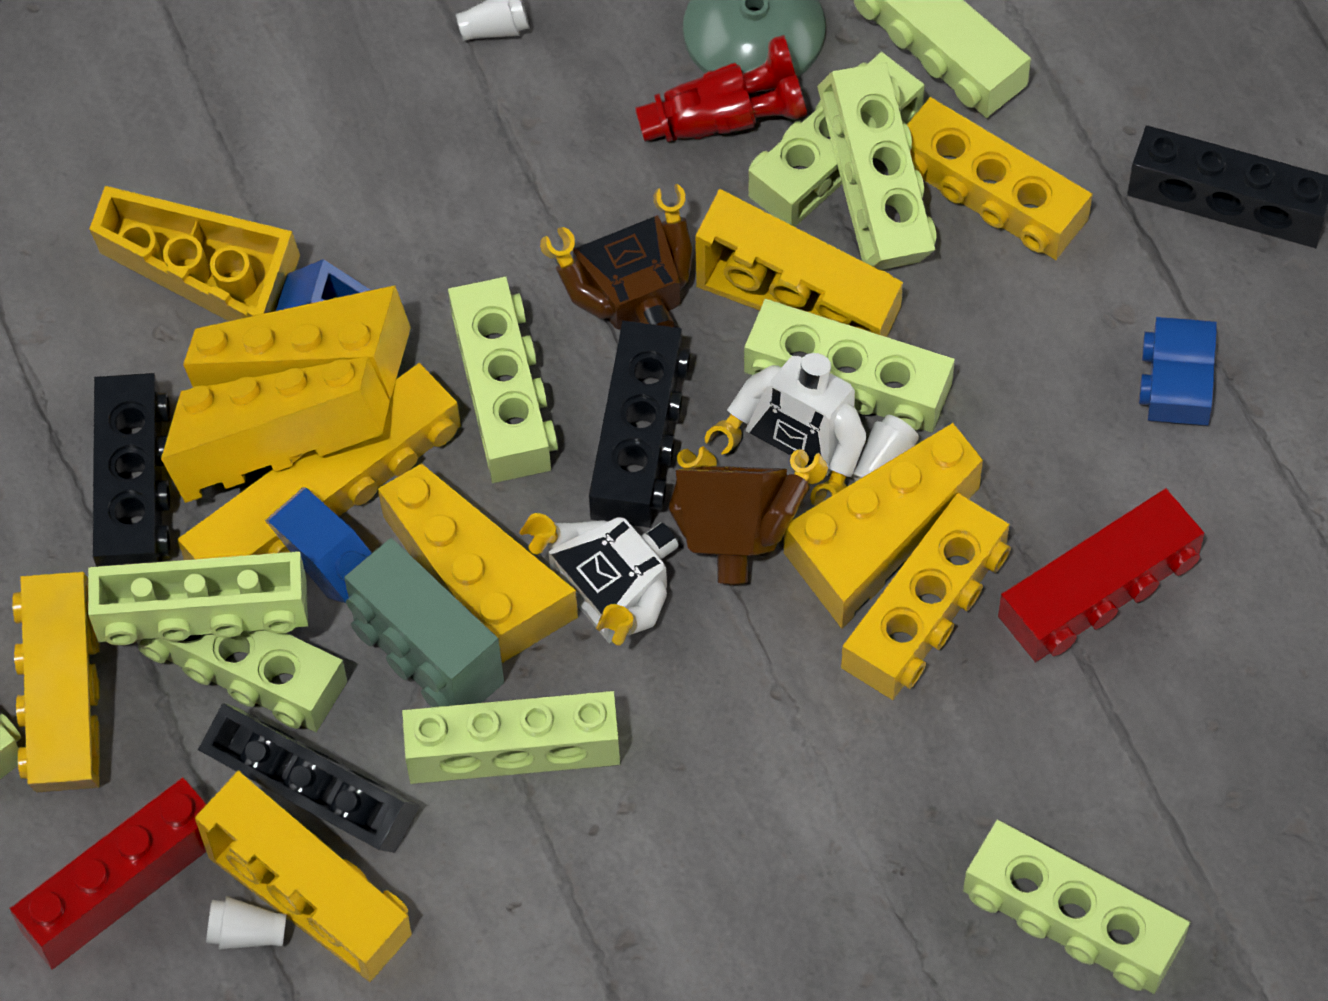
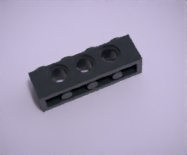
M1146 125L1132 164L1127 196L1316 249L1328 212V175Z
M622 321L589 491L590 520H605L609 522L617 517H622L630 525L651 528L654 509L663 510L667 481L660 479L662 465L671 466L675 436L668 435L670 421L679 422L683 392L676 391L678 377L687 378L691 349L682 347V328ZM648 377L659 380L652 384L640 382V380ZM636 421H648L652 423L651 425L643 428H638L631 425ZM631 464L644 467L637 472L623 470L624 467Z
M155 373L94 377L92 557L96 567L162 562V556H170L168 525L162 526V511L170 510V488L168 480H162V466L165 465L161 460L168 437L167 435L162 436V422L170 421V401L167 391L160 392ZM130 428H142L137 433L124 434ZM130 472H142L141 475H139L136 478L124 479V477ZM132 516L142 517L137 523L123 524L126 519Z
M222 703L198 748V751L236 772L240 771L245 777L380 851L396 852L419 808V805L251 713Z

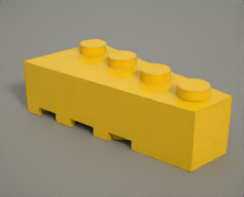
M109 186L104 187L89 228L102 255L227 321L276 311L288 273L296 270L300 258L292 231Z
M720 188L695 235L696 287L759 311L764 300L768 299L887 337L901 308L902 281Z
M393 285L195 328L183 366L192 387L236 381L243 377L269 375L291 368L301 369L328 364L339 359L349 360L368 356L390 400L411 327L397 288Z
M368 356L349 360L339 359L328 364L301 369L291 368L283 372L258 377H243L236 381L215 385L195 386L180 392L161 460L184 502L187 503L201 498L202 488L220 482L223 483L226 489L245 483L244 474L269 465L272 466L274 472L293 466V462L301 458L306 452L315 450L320 457L381 436L390 400Z
M951 423L791 521L784 533L783 553L841 629L854 618L855 611L868 598L872 599L885 586V581L902 563L907 561L955 495L959 493L970 499L980 487L983 459L954 423Z
M422 463L378 488L383 517L410 556L499 639L502 663L578 618L576 590Z
M84 572L20 576L21 592H14L12 601L15 623H22L23 643L15 644L14 648L17 675H24V695H17L16 698L17 722L19 727L25 726L26 747L18 748L20 778H27V784L35 792L99 788L100 725L97 715L90 716V706L98 705L100 681L95 664H89V655L100 652V642L97 640L88 615V577Z
M237 771L195 817L208 858L280 914H286V918L369 982L376 977L412 935L407 915L409 910L397 896L387 890L381 893L368 881L365 874L356 865L340 858L315 834L306 829L240 771Z

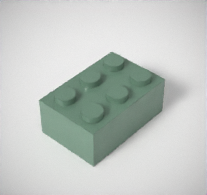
M392 538L388 539L344 577L349 597L346 600V604L353 615L354 621L351 622V626L354 632L366 645L371 647L376 643L387 654L386 660L399 677L404 680L411 677L423 688L421 690L422 696L431 707L482 703L504 684L499 639Z

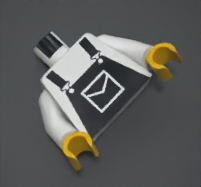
M810 353L803 358L791 356L782 367L771 365L747 379L727 409L731 414L727 420L719 421L706 432L705 443L708 444L717 435L718 431H722L727 435L729 443L721 454L728 453L740 443L742 438L740 426L744 422L748 424L746 427L748 433L790 456L794 451L803 449L809 456L808 466L812 464L814 456L820 453L827 462L828 471L826 476L831 471L832 473L829 481L818 484L813 488L810 500L812 505L815 506L824 501L827 490L834 495L847 487L844 483L847 476L852 477L866 442V432L859 414L854 408V388L848 382L830 373L831 362L827 357L819 353Z
M534 513L529 516L519 531L521 535L529 534L534 536L528 546L529 550L533 554L538 555L543 552L546 546L551 548L548 551L550 569L576 590L577 606L609 644L612 642L617 646L622 645L627 635L629 636L652 628L656 624L667 596L666 567L661 559L678 548V542L674 534L664 523L660 522L640 536L628 521L622 517H617L609 522L601 520L578 523H554L551 518L541 513Z

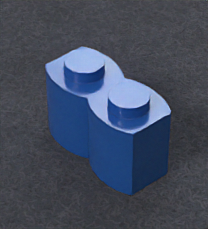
M1156 317L1154 332H1144L1142 361L1151 362V375L1141 374L1139 404L1148 405V421L1209 425L1213 397L1217 322Z

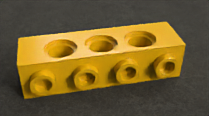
M932 97L925 102L907 124L912 137L911 158L914 169L920 172L922 179L939 189L942 195L949 201L957 204L962 203L980 214L982 219L995 228H1003L1020 238L1022 243L1030 250L1037 253L1043 252L1057 260L1089 220L1093 195L1091 192ZM943 156H954V157H956V158H955V159H947V158H944ZM983 180H994L997 183H986ZM1024 204H1033V205H1036V206H1038V207H1037V208H1028V207H1025V206H1023V205H1024Z
M957 493L842 646L841 668L891 700L895 699L903 686L911 689L925 669L926 662L923 659L932 647L937 650L941 649L950 637L955 626L951 621L961 608L968 611L977 601L983 585L980 583L989 570L996 573L1005 563L1011 551V547L1007 545L1010 524ZM952 556H961L966 558L969 563L955 565L947 559ZM923 594H934L941 601L930 604L921 601L918 597ZM896 632H904L912 636L913 639L908 642H897L889 636Z

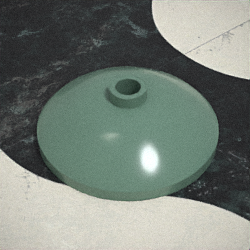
M690 0L683 21L684 42L691 59L703 73H707L710 70L714 71L733 63L739 65L742 73L765 63L770 40L784 35L795 74L798 78L813 65L822 50L825 39V17L818 0ZM758 8V9H760V10H758V11H750V10H748V9Z

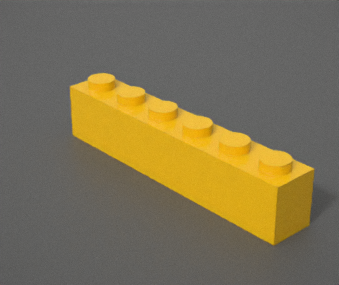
M419 362L396 379L381 436L320 457L315 450L304 453L301 458L293 462L291 467L274 472L272 469L178 538L183 559L193 560L290 552L265 520L303 487L311 491L338 517L354 505L359 506L368 502L375 495L378 487L393 476H401L409 471L416 464L418 458L432 447L443 446L453 438L457 429L461 427L457 401Z

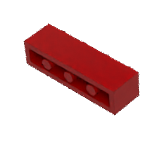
M1165 488L1003 592L1000 598L998 618L1035 663L1049 653L1052 656H1058L1070 648L1076 641L1077 635L1092 626L1094 629H1099L1109 623L1118 613V608L1132 599L1135 602H1140L1149 597L1164 578L1172 573L1180 576L1189 571L1200 559L1199 554L1205 533L1169 490Z
M184 777L9 908L20 932L52 970L206 853L195 817L207 804Z

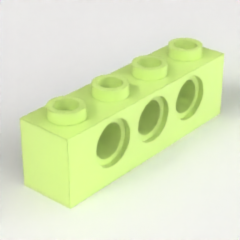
M880 52L868 64L864 62L857 67L887 62L890 77H894L899 86L900 100L898 108L902 123L908 124L923 106L924 84L883 52ZM821 100L815 111L803 122L797 121L792 124L785 132L782 141L770 152H761L753 160L748 170L749 197L771 215L794 227L842 185L831 139L826 138L830 134ZM861 111L860 114L863 122L871 128H876L874 118L870 114ZM795 166H804V167H807V168H805V169H795V168H793V167H795Z
M887 62L832 71L817 87L862 261L879 270L919 263L935 251L936 229L933 220L927 217L922 200L924 183L920 172L914 169L911 158L912 137L907 124L902 123L898 108L900 100L898 83L894 77H890ZM861 111L870 114L874 118L876 128H871L863 122L860 114ZM873 158L880 159L885 163L888 175H883L875 169ZM885 205H890L898 211L900 223L891 220L887 216Z
M507 277L449 288L451 315L492 483L551 471L549 452L558 450L552 420L542 421L539 408L547 407V401L541 377L535 379L531 377L529 366L536 365V357L531 336L521 337L518 324L526 323L520 293L511 295ZM492 333L502 334L501 337L496 339L485 338V336ZM501 375L513 376L508 381L495 380V378ZM514 417L524 419L519 424L505 423L506 420Z
M768 299L764 300L744 347V372L752 376L771 365L782 367L792 356L790 354L794 352L822 354L831 362L830 373L848 382L854 388V408L859 414L869 415L872 413L882 417L888 414L893 415L906 422L914 430L922 429L931 433L934 431L953 381L954 358ZM841 367H852L856 369V371L851 373H844L837 369ZM888 382H899L904 386L891 388L885 384Z
M266 630L242 631L241 634L234 637L202 634L199 638L192 641H165L160 638L136 640L139 651L149 659L157 663H165L168 660L182 667L183 672L194 681L203 685H209L210 682H213L227 689L228 694L239 703L249 707H253L255 703L271 710L274 717L281 723L295 729L302 725L317 733L348 682L342 659L287 633H270ZM236 652L248 654L245 659L239 662L232 663L226 661L231 654ZM287 673L293 675L292 679L284 684H273L270 682L279 674Z
M614 691L402 710L405 760L410 784L620 765Z
M996 820L965 875L963 892L969 894L970 900L975 905L991 913L1000 911L1017 920L1018 926L1031 936L1041 939L1046 936L1065 946L1066 952L1074 959L1085 964H1093L1095 962L1112 971L1116 980L1121 984L1137 991L1145 989L1153 994L1156 993L1184 943L1190 924L1184 918L999 820ZM1026 878L1032 880L1038 886V889L1029 893L1021 892L1012 885V882L1016 879ZM1065 904H1076L1083 908L1086 915L1081 918H1070L1061 912L1060 907ZM1115 929L1125 930L1133 936L1135 941L1130 944H1118L1109 937L1108 932Z

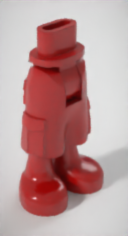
M784 35L770 40L766 62L751 71L742 73L739 65L736 63L729 64L714 71L710 70L700 78L664 92L665 102L662 101L659 93L654 95L655 102L635 107L644 141L662 136L666 137L667 142L677 140V138L695 137V139H700L705 136L714 135L716 132L725 134L754 128V124H756L755 118L783 115L789 119H800L808 116ZM775 89L774 91L754 98H749L748 95L751 93Z

